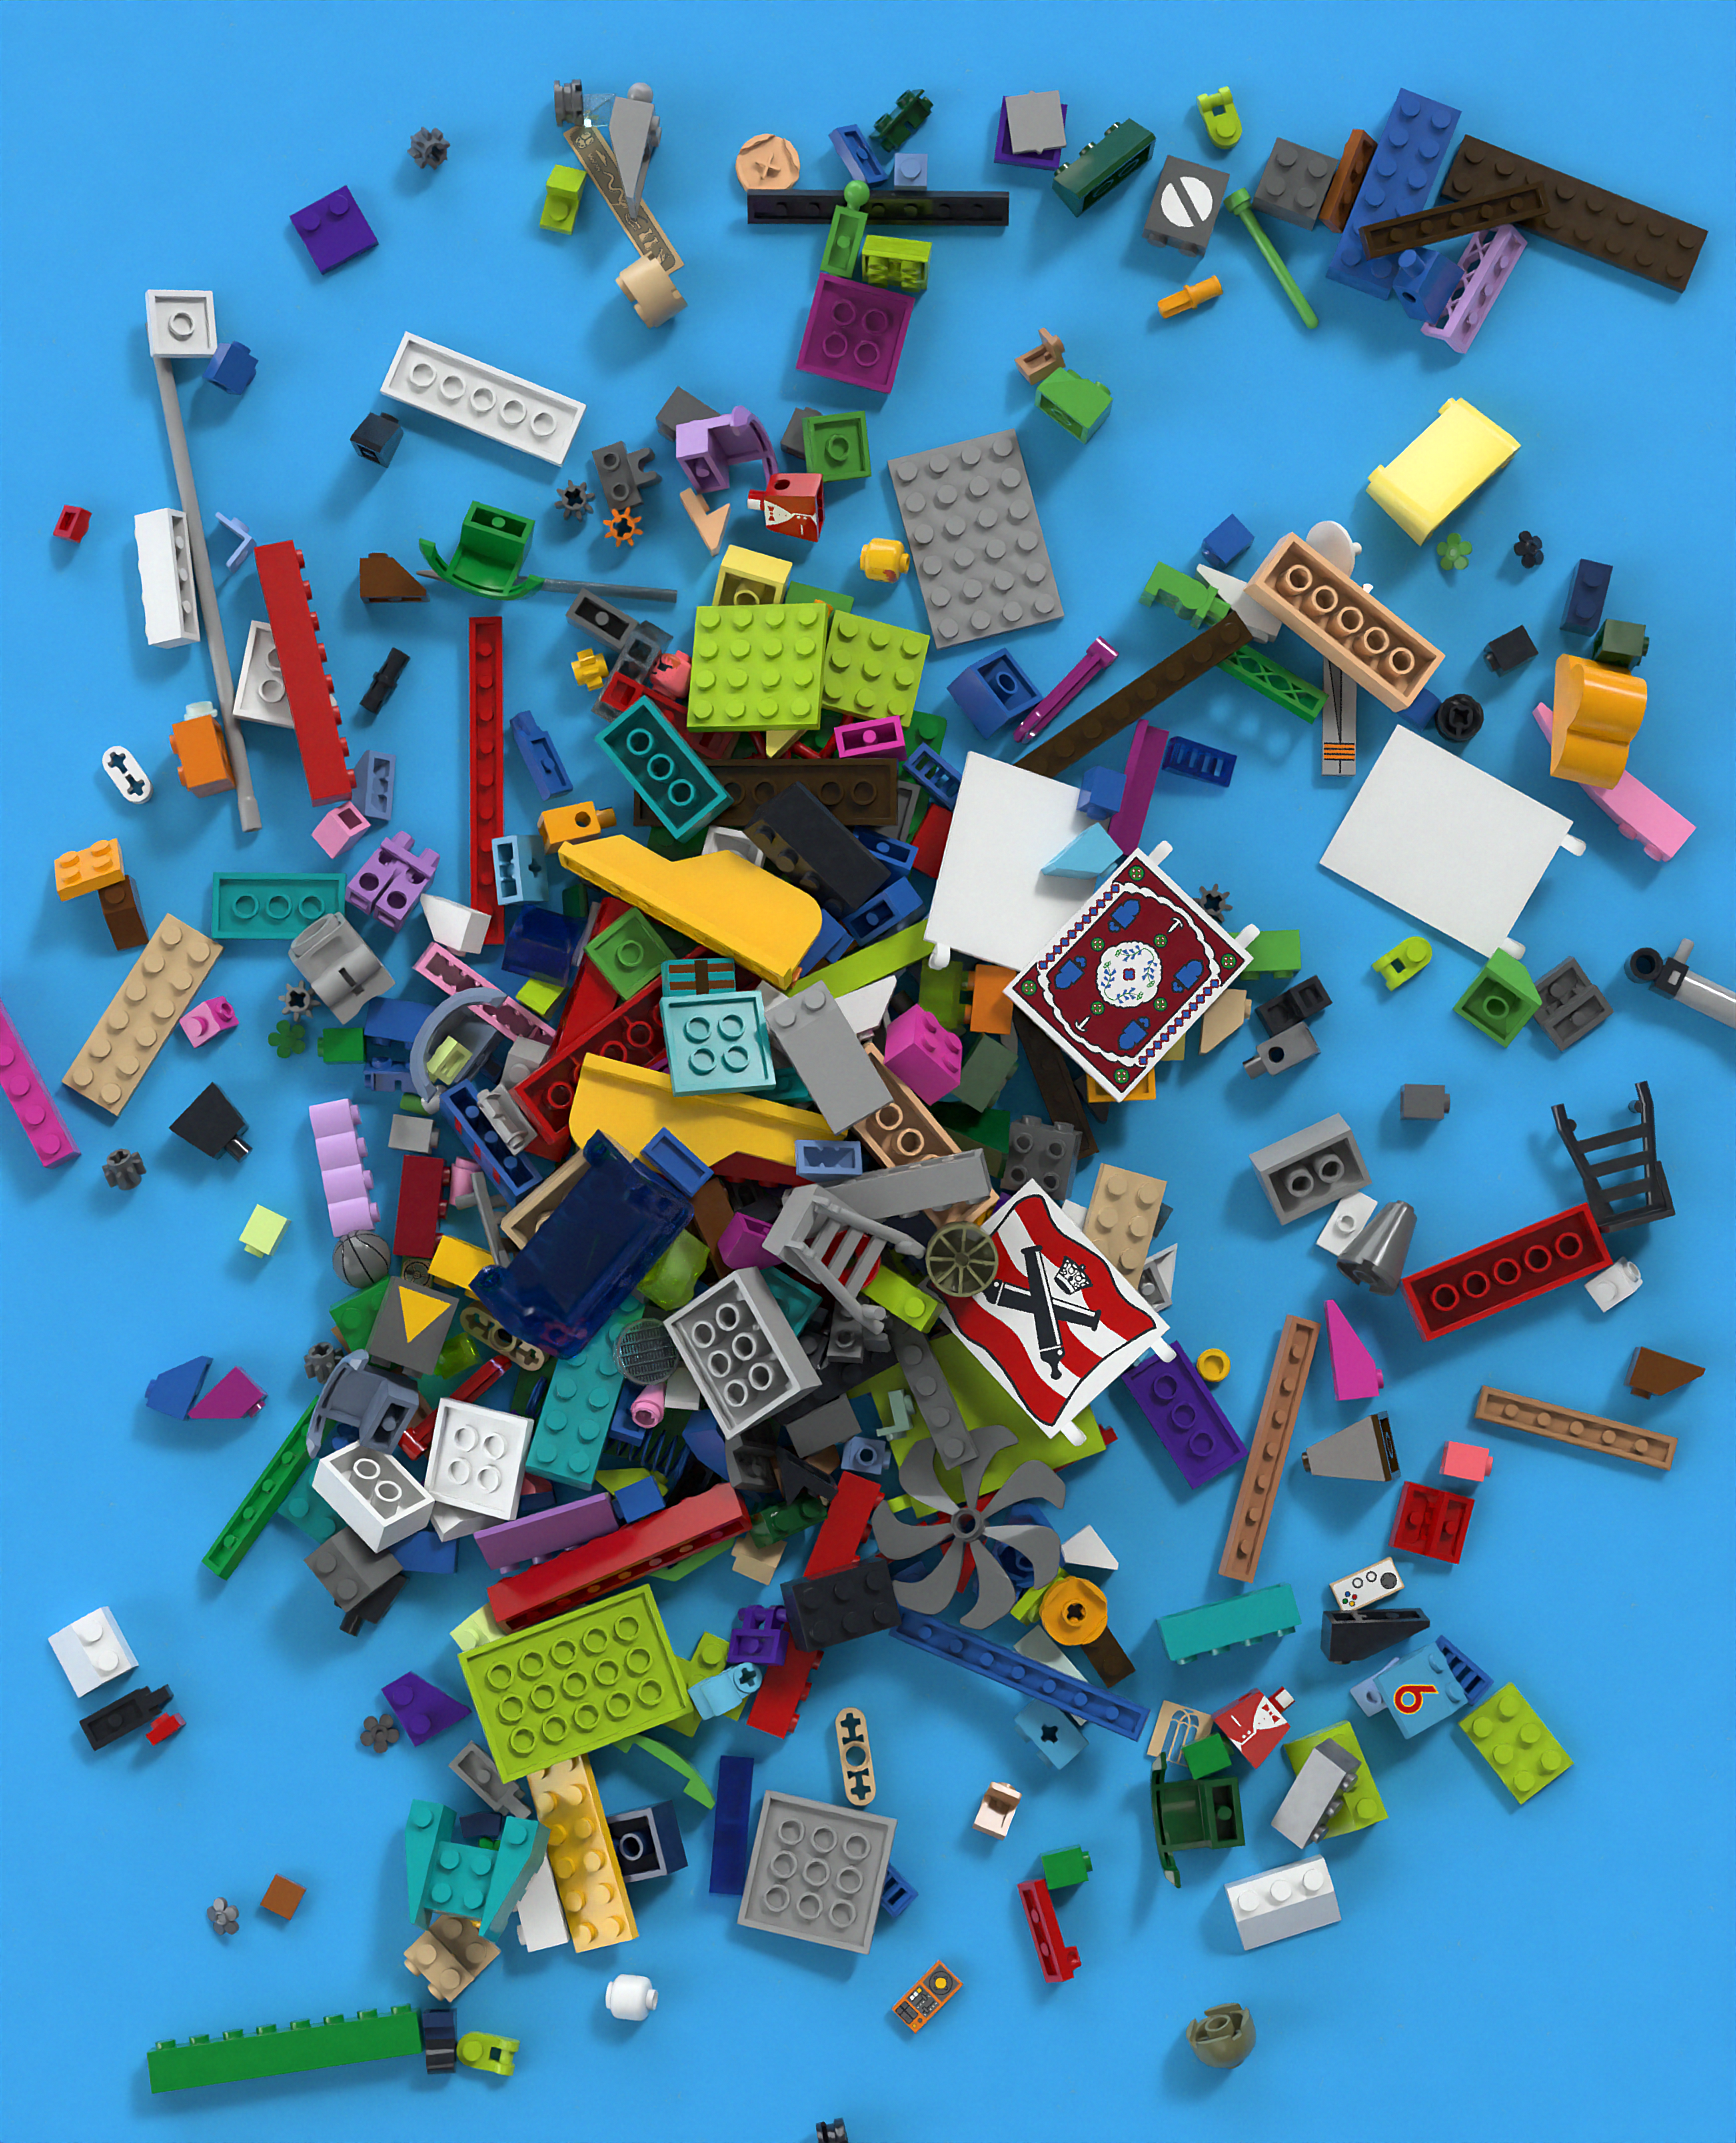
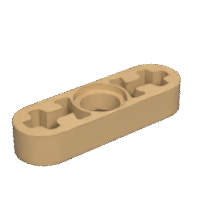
M472 1302L460 1315V1323L466 1332L502 1355L508 1356L510 1360L526 1370H538L550 1357V1348L542 1338L485 1302ZM475 1313H478L480 1315V1323L474 1321ZM493 1322L495 1325L488 1331L487 1329L491 1326L490 1323ZM498 1329L508 1330L512 1335V1343L503 1342L498 1336ZM522 1341L523 1343L519 1346L520 1349L515 1348ZM531 1348L536 1351L535 1359L530 1356Z
M846 1707L838 1713L835 1722L845 1791L851 1803L863 1806L869 1804L876 1794L866 1719L860 1709ZM847 1713H853V1717L856 1719L860 1718L861 1724L855 1726L856 1737L863 1734L864 1741L853 1740L843 1744V1737L850 1738L848 1727H842L841 1721L846 1720ZM858 1746L865 1751L866 1758L861 1765L853 1766L848 1763L846 1752L849 1748ZM868 1768L869 1775L862 1774L864 1786H870L871 1791L865 1793L864 1799H859L858 1794H852L851 1788L856 1787V1776L854 1775L849 1778L847 1771L859 1772Z

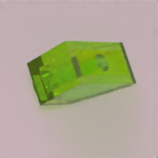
M463 1332L444 1342L434 1369L436 1377L442 1375L443 1379L448 1381L484 1364L471 1334Z

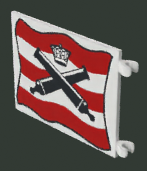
M1032 1178L981 1226L992 1238L998 1253L997 1273L986 1289L973 1296L956 1297L941 1291L933 1283L929 1275L918 1287L946 1304L939 1315L942 1321L1050 1439L1062 1431L1073 1445L1080 1446L1086 1441L1087 1437L1071 1420L1150 1347L1167 1363L1176 1357V1352L1161 1338L1171 1327Z

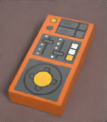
M938 1959L891 2009L916 2033L959 1990L963 1983Z

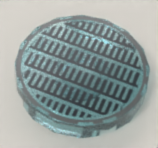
M640 1318L627 1323L621 1329L622 1331L616 1337L613 1344V1360L618 1372L623 1377H626L636 1385H657L666 1381L676 1371L680 1361V1353L662 1321L655 1318Z

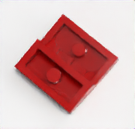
M931 803L910 842V845L918 847L912 868L927 877L938 880L953 813Z
M1404 1481L1388 1546L1459 1564L1475 1499Z

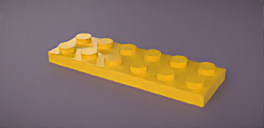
M581 1754L526 1775L538 1820L551 1829L547 1851L576 1953L639 1937L588 1754Z

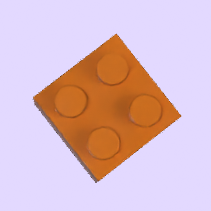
M209 714L172 724L174 734L169 735V740L174 755L178 754L182 766L177 767L182 786H186L188 792L191 791L198 798L236 789L222 728L213 716Z

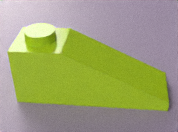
M881 1262L876 1278L870 1285L860 1290L894 1315L925 1333H929L946 1304Z

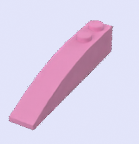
M1540 702L1532 714L1547 741L1552 746L1553 711ZM1625 769L1613 790L1578 782L1588 796L1613 821L1620 825L1618 830L1628 839L1634 840L1636 838L1645 846L1644 851L1656 861L1662 859L1666 863L1696 829L1693 824Z
M433 941L412 967L450 996L469 988L479 987L501 991ZM509 996L499 1009L486 1004L468 1006L471 1011L511 1041L515 1042L519 1035L549 1045L551 1048L556 1031Z

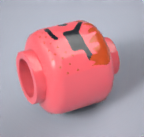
M679 650L676 651L675 655L670 653L662 654L649 676L653 684L651 689L673 701L676 698H686L690 692L692 658Z

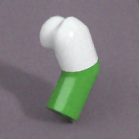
M436 1085L435 1087L438 1091L429 1103L422 1097L404 1093L400 1102V1108L423 1116H430L439 1111V1095L448 1089L443 1085Z

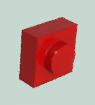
M64 505L53 535L65 541L80 543L82 537L88 531L89 519L92 513L81 507Z
M166 1712L150 1724L153 1730L146 1734V1737L155 1746L184 1726L186 1722L179 1713L170 1717Z

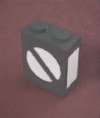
M1167 155L1142 237L1146 238L1148 243L1156 247L1164 248L1168 245L1178 248V251L1185 256L1197 257V255L1204 257L1230 174Z

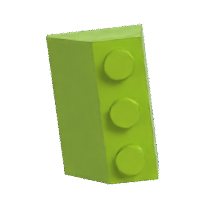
M1346 1719L1283 1744L1296 1777L1299 1775L1313 1748L1328 1738L1334 1740L1362 1762L1356 1772L1358 1776L1357 1782L1349 1792L1343 1794L1340 1800L1344 1804L1336 1816L1329 1818L1326 1824L1329 1830L1322 1840L1357 1831L1389 1818L1352 1726Z

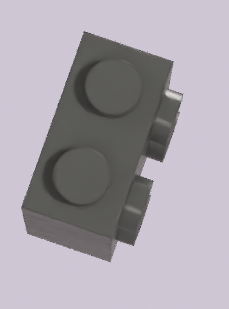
M1022 1115V1119L1011 1122L1009 1154L1000 1188L1019 1191L1033 1178L1050 1198L1061 1201L1069 1199L1072 1196L1083 1132L1074 1130V1125L1069 1123L1054 1122V1126L1042 1124V1119L1039 1117Z

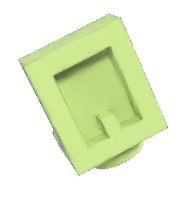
M448 1036L436 1049L430 1061L427 1062L430 1080L435 1083L439 1078L449 1086L473 1053Z

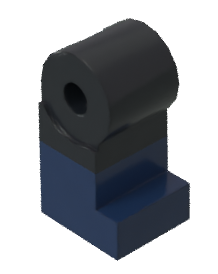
M457 2008L426 2009L423 2013V2028H425L427 2073L455 2074L458 2045Z

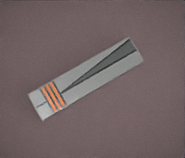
M1323 655L1322 691L1328 694L1329 697L1322 707L1321 776L1354 777L1356 775L1357 682Z

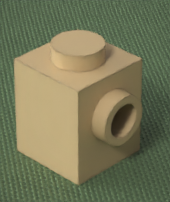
M748 1530L745 1539L738 1537L731 1552V1555L736 1557L732 1570L769 1586L787 1542L780 1540L758 1549Z

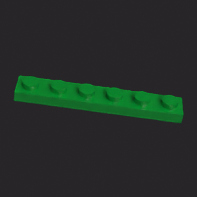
M318 1395L313 1399L201 1562L220 1578L226 1581L229 1579L312 1458L309 1456L306 1445V1437L314 1408L319 1399ZM326 1418L321 1445L338 1421Z

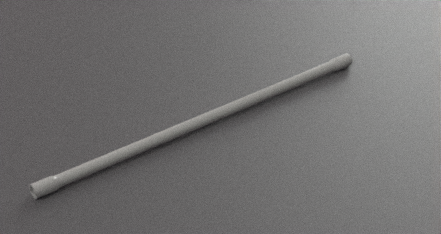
M146 322V323H145V326H146V331H147V336H148V341H149L148 322ZM153 357L182 510L186 512L190 551L236 785L242 831L245 833L254 832L262 829L258 803L254 796L240 719L233 718L232 715L236 697L170 358Z

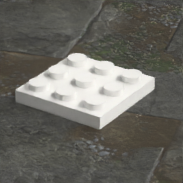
M448 1397L440 1398L424 1489L435 1501L508 1521L516 1520L534 1420Z

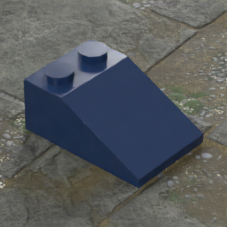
M672 1800L605 1815L624 1883L668 1875L688 1866Z

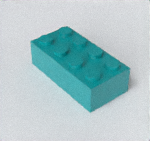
M645 695L594 737L595 741L675 839L683 844L688 842L735 802L655 703Z
M1286 1582L1156 1618L1166 1658L1170 1661L1175 1660L1178 1665L1198 1660L1196 1654L1208 1651V1654H1211V1656L1230 1651L1229 1645L1240 1642L1243 1646L1260 1643L1263 1641L1262 1635L1272 1633L1276 1637L1285 1636L1296 1632L1294 1626L1302 1624L1291 1584Z

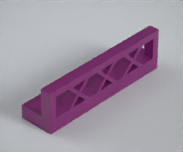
M1139 718L1123 773L1127 775L1120 811L1111 816L1107 831L1108 835L1122 850L1123 854L1121 856L1129 857L1138 848L1169 731L1149 726V720Z

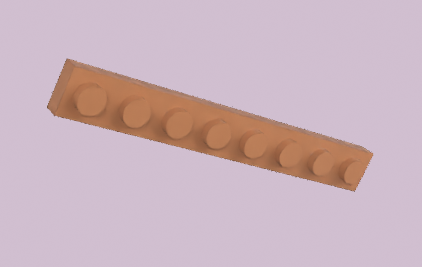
M1287 1314L1221 1559L1218 1571L1220 1575L1253 1583L1321 1323Z

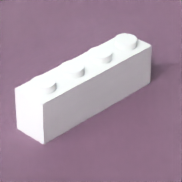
M164 508L135 515L136 528L134 534L138 545V569L142 581V602L145 608V633L148 638V644L169 649L199 642L200 634L186 512Z

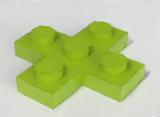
M704 1631L691 1661L674 1654L687 1690L711 1676L715 1677L724 1671L727 1665L730 1642ZM749 1695L742 1699V1703L723 1713V1715L738 1721ZM690 1697L694 1712L665 1722L663 1725L693 1738L702 1717Z

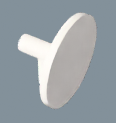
M1334 521L1319 522L1311 528L1305 541L1350 578L1355 564V556L1361 554L1362 548L1359 543H1352L1348 532L1340 524Z

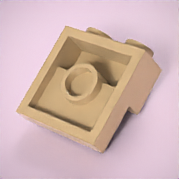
M441 1915L429 1927L428 1931H425L403 1954L407 1957L404 1961L406 1967L415 1976L418 1977L422 1973L431 1982L427 1986L429 1991L439 2001L446 1998L451 2002L501 1950L495 1944L479 1937L480 1928L472 1926L470 1920Z

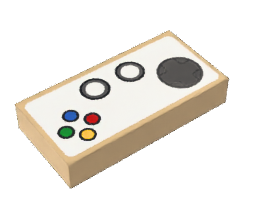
M1390 1556L1329 1584L1340 1610H1357L1405 1588Z

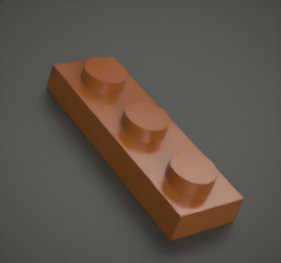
M1352 130L1350 138L1345 144L1338 169L1333 175L1326 200L1321 206L1319 219L1333 233L1343 234L1378 146L1364 130Z

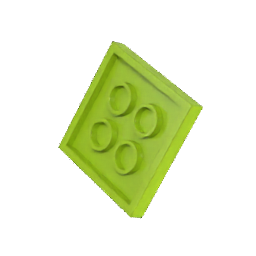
M835 610L826 642L821 708L868 721L899 715L902 730L907 731L910 727L930 636Z

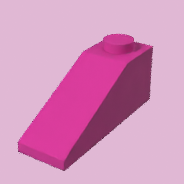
M1323 1301L1335 1400L1379 1396L1378 1389L1384 1388L1382 1370L1376 1369L1374 1360L1335 1301Z

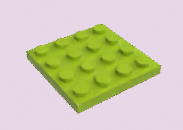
M827 604L697 606L687 717L689 732L820 730L828 623Z

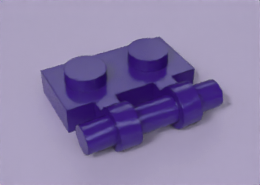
M749 1605L747 1608H740L738 1610V1618L740 1621H743L742 1629H732L727 1662L735 1665L749 1662L754 1665L784 1666L790 1634L781 1630V1625L789 1622L786 1608L783 1605H771L769 1608H764L762 1605ZM765 1621L764 1629H759L760 1624Z

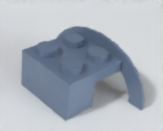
M487 987L469 988L455 993L446 999L427 1017L415 1038L410 1053L412 1082L418 1094L427 1103L430 1102L438 1091L432 1084L427 1069V1062L433 1057L436 1049L450 1036L473 1053L453 1080L458 1084L467 1078L471 1083L505 1036L471 1011L468 1006L486 1004L499 1009L507 999V994Z
M357 1349L343 1357L329 1376L310 1420L306 1437L310 1458L314 1459L321 1447V1438L326 1418L358 1427L361 1446L391 1455L419 1407L418 1382L368 1365L369 1356L368 1352L364 1349Z

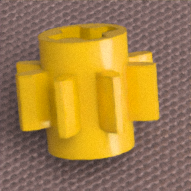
M592 648L577 652L579 660L571 662L578 686L587 684L589 691L604 687L602 679L610 675L603 653L594 655Z

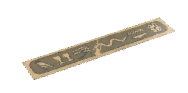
M591 117L584 120V126H574L564 132V137L640 256L643 257L651 251L667 275L684 266L685 264L642 198L637 219L630 217L614 153Z

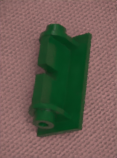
M908 89L896 100V109L890 115L885 113L875 122L873 127L876 130L869 137L871 139L881 138L883 141L880 145L886 152L896 151L912 134L904 126V123L907 121L916 129L932 113L930 109L934 106L927 97L920 98L925 92L923 89L912 91Z

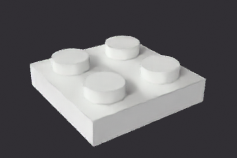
M147 290L145 299L150 356L158 358H212L217 349L212 291Z

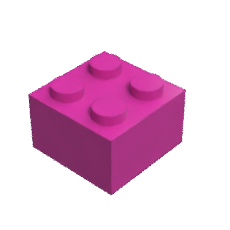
M916 1004L887 1025L884 1065L929 1106L960 1085L962 1043L954 1033L947 1032L931 1012L924 1011Z

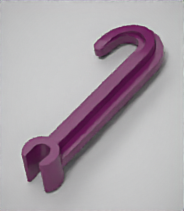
M1101 636L1086 650L1087 655L1012 733L1014 735L1013 739L1017 743L1026 744L1031 741L1102 668L1106 670L1118 658L1119 653Z

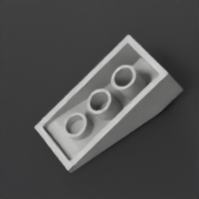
M823 980L763 1014L770 1031L835 1136L894 1102L893 1097Z

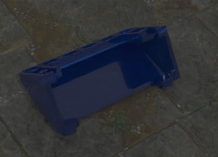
M600 1129L587 1141L583 1149V1157L592 1166L507 1268L498 1264L485 1266L468 1285L509 1334L560 1360H570L582 1352L690 1223L695 1212L693 1205L681 1193Z

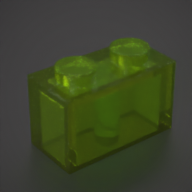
M923 958L918 1005L924 1011L931 1012L946 1031L956 1032L957 1024H964L966 1004H959L960 990L967 991L969 971L962 970L963 962L949 961L947 967L935 970L929 967V959Z
M682 1227L661 1232L636 1289L665 1311L686 1306L694 1295L693 1288L698 1277L705 1270L706 1258L710 1248Z

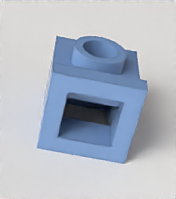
M854 1436L851 1440L845 1442L841 1468L881 1475L882 1468H889L891 1449L885 1448L886 1441ZM863 1449H870L873 1452V1459L871 1461L864 1462L861 1460L860 1453Z

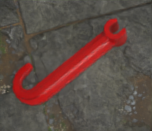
M502 1354L495 1356L448 1398L471 1404L474 1403L512 1366V1360ZM439 1406L414 1429L413 1427L407 1429L398 1442L399 1447L412 1461L419 1459L430 1448L428 1444L433 1440Z

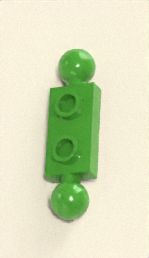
M853 180L845 186L844 198L847 201V207L836 205L820 270L829 272V275L840 278L842 276L847 278L853 277L869 213L859 211L860 206L864 205L870 197L869 187L861 180Z

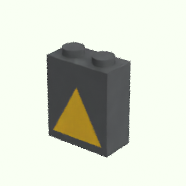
M391 1276L365 1348L368 1354L372 1355L370 1362L390 1368L391 1362L404 1366L402 1373L418 1379L422 1378L423 1373L432 1376L459 1299L408 1280Z

